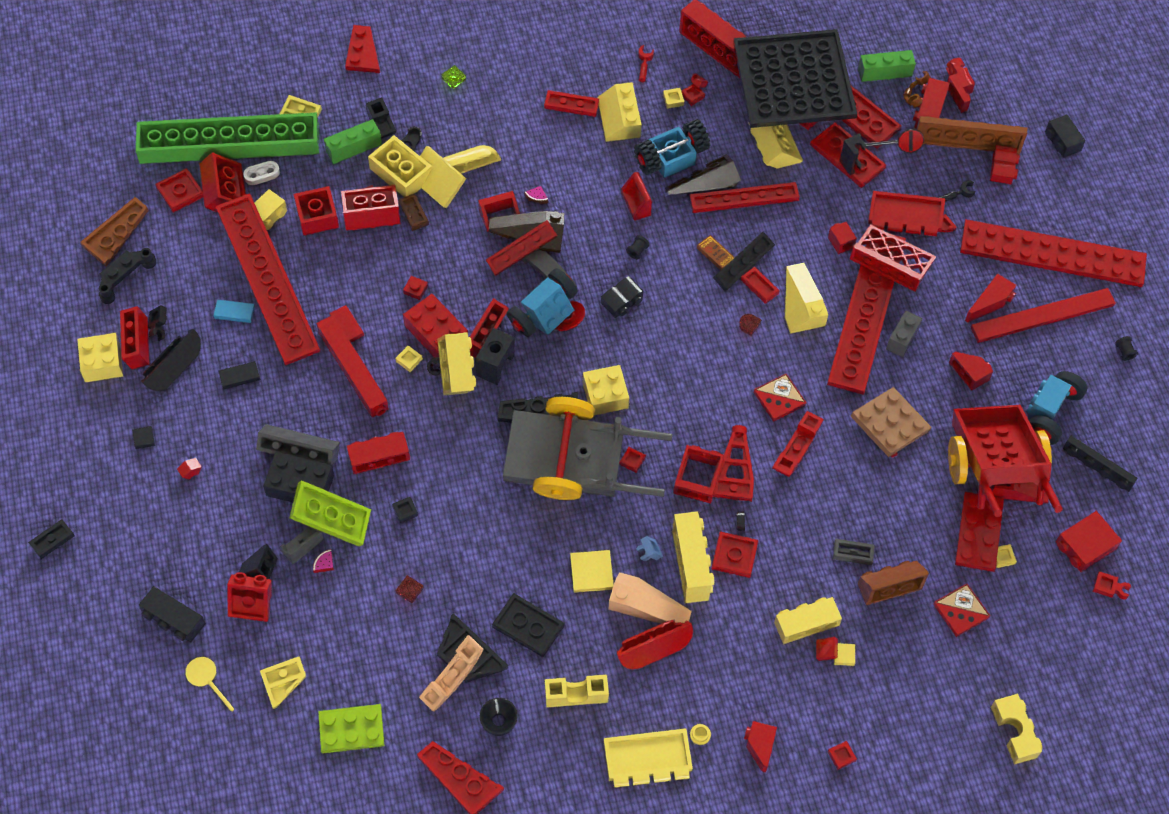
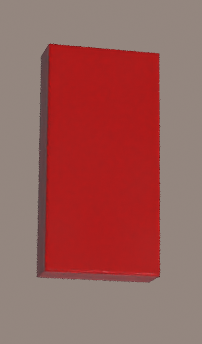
M753 267L741 276V281L765 304L780 292L756 267Z
M346 305L330 313V316L333 315L350 342L364 336V332Z

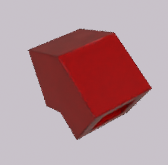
M196 458L184 461L177 470L182 478L190 480L193 476L199 474L202 466Z

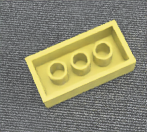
M698 511L674 514L672 533L685 603L709 601L710 593H713L714 575L709 573L711 560L710 555H706L707 538L702 534L704 522L703 518H699Z

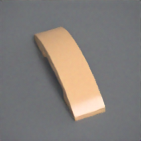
M467 635L456 649L457 654L438 678L431 682L419 698L432 711L437 710L451 696L481 656L483 648L470 635Z

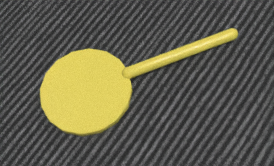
M206 657L193 659L186 668L188 681L198 687L209 684L229 710L233 711L232 705L212 682L216 676L214 662Z

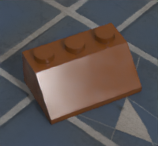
M917 560L913 562L904 561L892 568L891 566H886L878 572L873 573L869 571L862 574L858 587L865 604L870 605L922 590L929 573Z

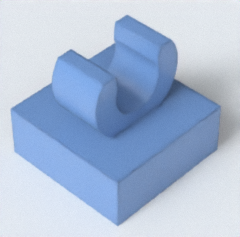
M646 536L642 538V545L636 548L639 552L645 550V555L640 557L643 561H648L650 558L658 560L663 557L656 540Z

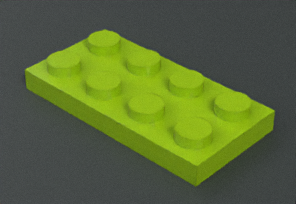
M301 480L297 485L289 518L360 547L364 543L371 509Z

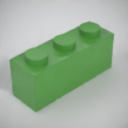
M912 50L861 55L858 70L861 82L913 76L916 63Z
M373 119L324 138L326 152L333 164L382 145L380 131Z

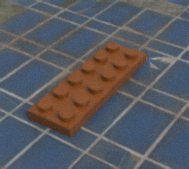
M920 116L916 129L923 134V144L983 151H994L996 145L1017 148V154H1020L1028 128Z

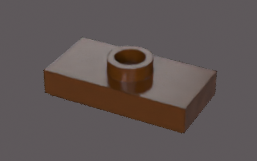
M415 193L398 199V203L412 231L429 225V221Z

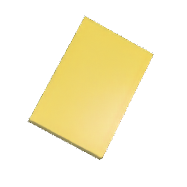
M426 146L420 157L428 162L432 169L421 188L441 206L447 208L466 178L432 148Z

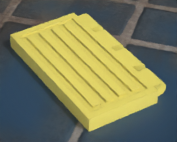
M686 729L604 738L609 781L614 782V788L629 786V779L631 778L633 785L649 784V776H653L654 783L671 781L670 774L674 773L675 780L690 779L689 771H692L693 768Z

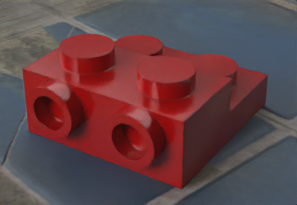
M242 572L231 575L227 583L228 617L268 622L270 617L272 580L266 579L263 575L247 577Z

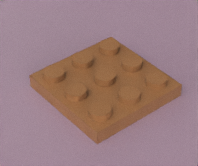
M894 387L851 414L852 419L888 457L925 435L932 428Z

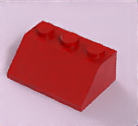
M213 152L199 163L205 208L217 212L215 206L246 195L241 163Z
M395 185L341 191L346 230L401 224Z

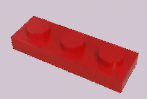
M548 90L544 109L596 117L599 98Z

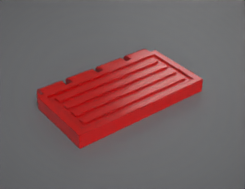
M873 191L868 224L883 231L884 226H888L887 231L902 233L903 228H906V233L920 235L921 230H925L924 235L937 236V232H941L945 198Z

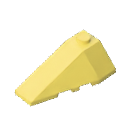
M804 263L787 266L785 321L790 334L826 326L828 312Z

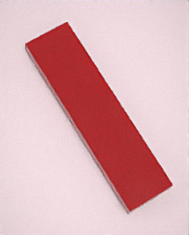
M546 220L487 258L486 262L494 275L497 276L556 238L557 234L549 221Z

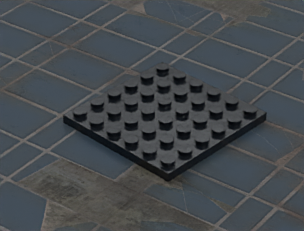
M838 29L733 39L750 128L857 118V110Z

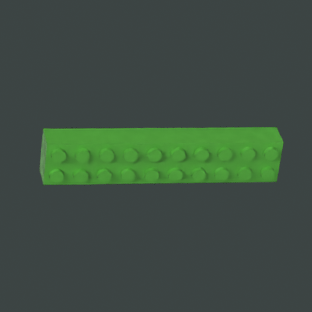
M317 112L137 122L136 154L140 164L201 161L212 152L229 159L319 154V122Z

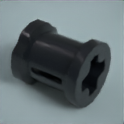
M637 235L634 243L627 247L626 252L631 258L638 260L644 249L650 246L649 242L645 237Z
M1130 336L1122 337L1115 342L1116 347L1122 353L1121 358L1123 361L1131 360L1138 355L1137 350L1133 348Z

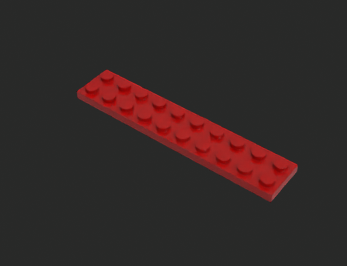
M249 193L215 206L285 366L320 352L319 345L251 194Z
M967 219L964 222L960 253L1137 287L1144 285L1147 253Z
M870 233L872 239L879 238L877 234ZM896 236V237H898V238H900V239L906 241V238ZM891 241L886 242L888 247L895 246ZM881 242L874 243L876 248L883 247ZM866 244V247L871 249L870 245ZM898 250L890 251L892 256L900 255ZM886 252L879 253L885 257H888ZM860 265L827 385L864 395L894 281Z

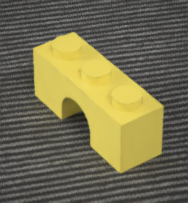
M607 675L586 676L584 681L577 683L567 682L565 678L545 679L546 708L608 703Z
M1018 694L995 700L991 709L998 726L1004 724L1013 725L1019 734L1018 737L1011 738L1006 745L1013 763L1018 764L1038 758L1042 752V743L1035 736L1034 724L1031 719H1028L1024 701L1020 700Z

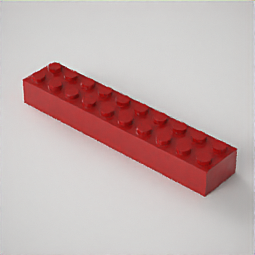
M693 0L681 10L679 33L740 78L733 39L746 36L732 27L729 22L724 21L717 13L707 8L705 4L698 0ZM817 122L800 123V125L809 130Z

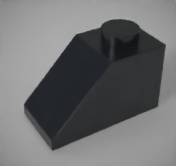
M265 544L242 563L239 572L245 573L247 577L263 575L266 579H270L278 558L268 544Z

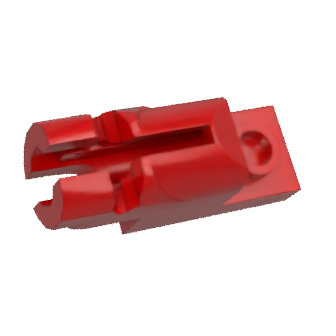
M955 58L946 64V70L949 75L947 82L950 83L948 92L960 112L963 113L968 111L971 102L969 94L973 92L975 82L969 74V70L963 68L965 64L962 59Z

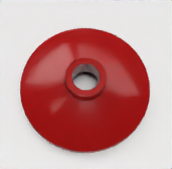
M570 301L575 311L560 323L555 330L567 331L579 325L585 317L584 306L577 301Z

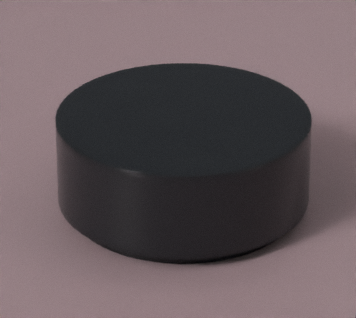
M745 511L737 512L738 531H745Z

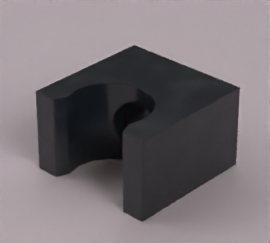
M493 328L476 356V376L498 385L506 360L512 361L514 357L515 337Z

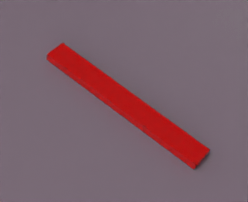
M1105 288L971 325V330L977 343L1113 307L1116 302L1109 289Z

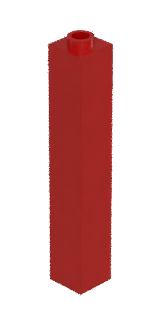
M332 315L316 323L319 335L370 416L373 418L384 414L389 409L386 397L335 317Z

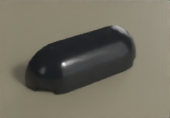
M190 329L183 338L178 336L144 371L143 375L145 378L141 382L147 388L154 391L167 389L198 356L201 349V340L198 333L194 329Z

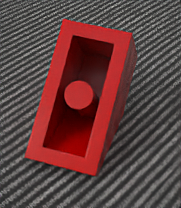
M954 352L951 355L949 364L971 391L990 381L993 370L991 365L985 362L982 357Z
M753 721L751 728H746L744 739L748 740L746 747L760 770L766 773L777 727Z

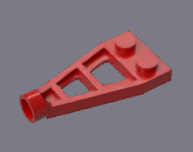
M735 425L732 427L731 437L724 453L713 497L752 502L754 477L747 442V428L742 425ZM733 448L743 450V460L730 458ZM729 466H741L744 478H727L726 472Z

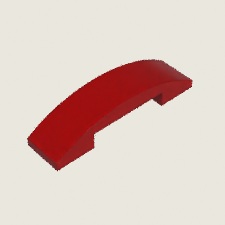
M806 411L798 424L797 430L784 451L777 458L772 469L790 477L809 449L824 419Z

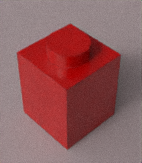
M847 222L837 223L830 227L828 239L838 254L853 249L857 238Z

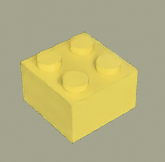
M116 333L78 339L80 372L85 382L123 377L121 346Z
M620 365L583 372L584 391L587 402L595 408L594 415L629 408V395Z

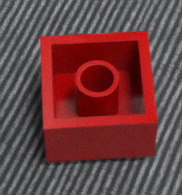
M329 186L293 194L303 236L339 228L337 213Z

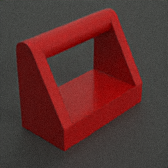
M635 172L621 188V194L634 221L651 216L652 200L639 172Z
M513 191L478 200L479 212L487 232L489 229L487 214L509 208L513 209L514 214H520Z

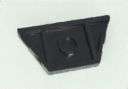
M454 613L451 615L449 625L443 635V641L437 651V656L448 665L457 654L456 649L467 635H470L483 648L478 661L463 680L465 683L508 669V664Z

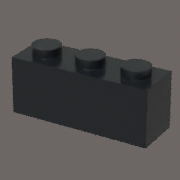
M155 586L151 588L139 604L142 611L141 615L149 621L155 620L160 628L165 631L171 630L174 632V636L181 641L187 640L191 643L206 624L202 615Z

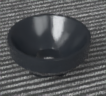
M505 698L490 699L482 706L479 715L484 730L496 736L505 735L512 731L518 718L516 707ZM501 715L505 718V722L497 726L493 723V718Z

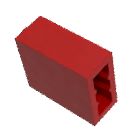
M1097 510L1062 532L1056 540L1059 550L1068 556L1071 564L1078 568L1080 572H1083L1115 551L1122 542L1120 537Z

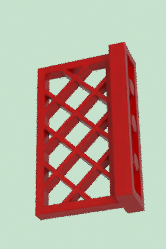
M871 224L859 242H856L850 256V260L915 292L936 256ZM870 233L877 234L879 238L872 239ZM891 241L895 246L888 247L886 242ZM881 242L883 247L876 248L874 243ZM869 244L870 247H871V249H869V248H867V247H865V246H863V245ZM907 249L912 254L904 255L903 250ZM898 250L900 255L892 256L890 251ZM886 252L888 257H885L879 253ZM924 257L928 259L929 262L921 263L919 258ZM907 259H915L916 264L909 265ZM902 260L904 265H901L895 261ZM917 268H919L921 274H919V273H917V272H915V271H913V270H911V269H917Z

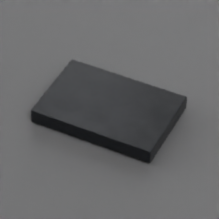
M515 593L512 594L492 623V628L541 657L545 656L565 626V623Z

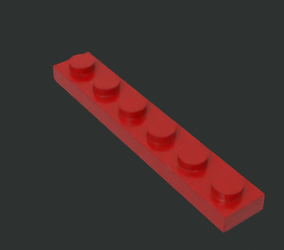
M796 182L690 194L689 199L692 213L799 201L800 196Z

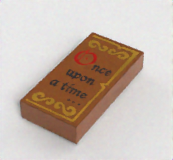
M711 235L697 245V249L720 270L734 258Z

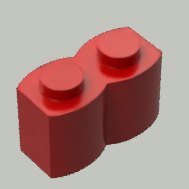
M1001 145L995 146L990 181L1012 184L1013 179H1017L1018 169H1015V166L1018 165L1020 154H1017V148Z

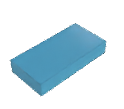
M217 300L213 316L214 319L251 323L255 305L252 303Z

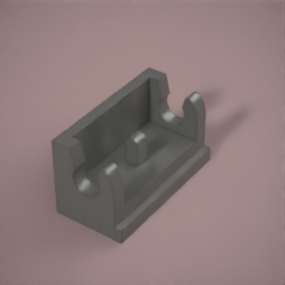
M309 526L288 544L285 545L283 543L280 546V551L294 564L324 540L322 531Z

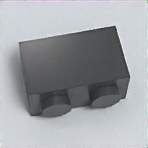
M905 311L889 338L886 350L904 357L919 331L923 318Z

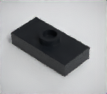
M61 519L28 543L39 558L42 559L75 535L63 519Z

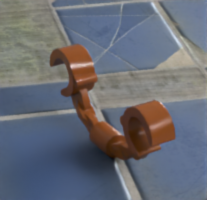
M927 71L922 72L924 74L922 78L915 77L916 80L905 89L903 94L906 103L910 106L913 105L914 108L922 103V99L916 93L911 96L912 88L918 84L923 86L928 83L931 77Z

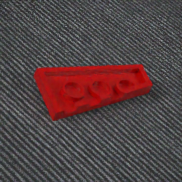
M434 741L417 754V758L468 814L479 813L504 791L503 786L496 784L483 773L473 769L471 765L459 760L454 754Z

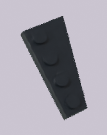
M572 392L571 395L555 394L554 397L578 399V392ZM538 396L535 399L528 400L521 398L500 401L498 422L512 423L514 410L550 415L546 411V403L548 399L553 397L543 398V396Z

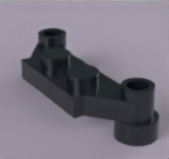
M149 248L134 252L126 250L99 273L101 277L99 297L102 303L111 304L114 302L115 294L113 288L141 264L146 269H151L156 265L155 255Z

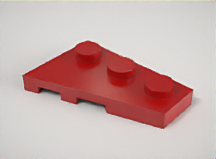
M353 25L345 64L346 70L380 73L370 26Z

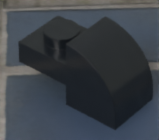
M381 97L366 103L369 120H374L380 131L381 139L395 134L396 129L383 98Z

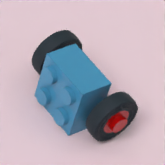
M555 268L540 285L521 301L526 313L513 306L507 311V317L512 326L526 337H530L536 331V327L549 335L575 311L569 299L573 298L578 290L567 274Z
M1061 371L1056 376L1050 375L1047 381H1042L1038 392L1032 398L1026 411L1029 414L1027 418L1034 431L1044 430L1047 433L1050 445L1056 444L1062 436L1061 427L1053 420L1065 398L1081 400L1087 392L1088 386L1080 376L1069 371Z

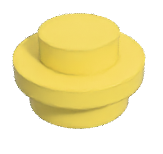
M697 724L692 727L690 738L693 743L704 745L709 742L711 732L707 726Z

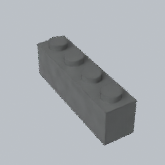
M266 424L258 432L256 450L271 454L279 452L333 466L338 459L340 442Z

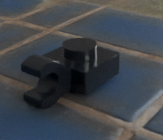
M162 305L149 311V337L152 338L157 334L158 341L165 338L162 326L167 320V308Z

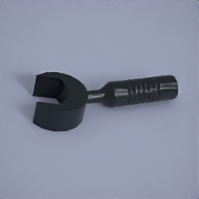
M966 180L962 182L959 191H952L936 198H945L946 202L956 198L959 194L968 198L973 197L976 191H969L966 187L973 186L974 182Z

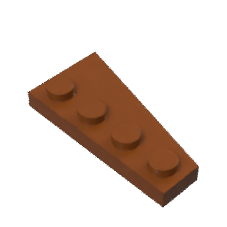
M134 197L80 242L81 246L107 267L148 213V207Z

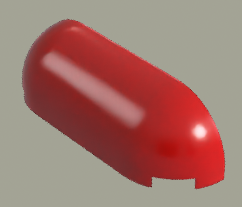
M670 620L622 642V647L617 651L620 663L628 669H639L682 650L692 638V623L687 620L684 623H675V620Z

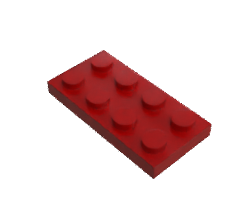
M964 493L955 565L995 572L1002 515L999 517L994 516L987 498L985 500V508L978 509V494ZM995 497L1003 512L1004 498Z

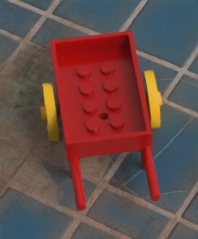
M1021 405L953 409L952 426L957 436H952L949 440L948 462L950 475L954 484H965L968 467L972 468L979 483L978 509L985 508V500L987 498L994 516L999 517L1002 515V511L992 492L991 486L1034 482L1037 485V505H1043L1046 493L1054 511L1060 513L1063 510L1049 483L1052 466L1049 438L1044 430L1034 431Z

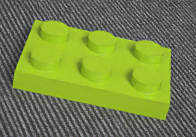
M381 704L318 711L322 754L385 746Z

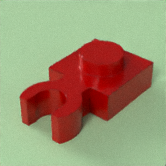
M1099 571L1096 576L1093 592L1111 598L1115 593L1119 598L1126 600L1129 594L1124 593L1122 589L1129 590L1131 584L1126 582L1117 583L1118 577Z

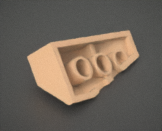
M620 572L615 580L609 599V610L660 624L670 620H675V623H684L686 620H690L692 612L639 577Z

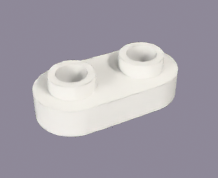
M267 161L246 168L243 175L247 184L257 185L276 179L280 174V170L276 162Z

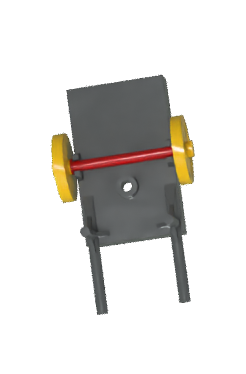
M553 397L548 399L546 411L550 415L514 410L503 471V481L533 485V490L537 494L558 500L579 499L582 493L614 497L615 490L664 497L665 489L618 483L617 476L623 435L672 442L673 434L628 428L622 425L620 417L615 418L614 424L588 421L594 417V406L586 401L571 397ZM581 451H586L587 453H586V454H581L580 452H581Z

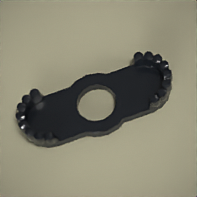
M417 126L410 127L408 134L401 141L403 143H411L412 147L410 149L414 151L416 145L421 140L422 131Z

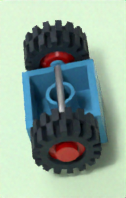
M695 119L684 124L683 130L680 127H676L634 145L635 158L637 159V164L640 165L639 168L642 169L645 175L659 170L663 178H666L694 166L696 154L708 150L711 146L710 138H708L709 134L706 132L707 129L704 127V124L700 120Z

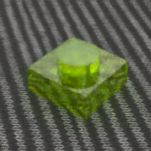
M455 65L441 74L442 79L452 89L466 80V75Z

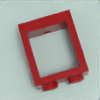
M686 445L673 494L711 504L724 455L714 450H704L696 445ZM689 459L716 466L710 487L683 480Z

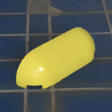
M486 145L476 146L443 158L461 174L501 161L497 151Z

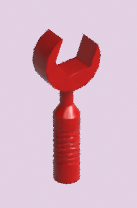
M644 45L638 51V56L643 61L640 68V82L646 81L647 61L652 60L654 57V49L651 53L643 52Z

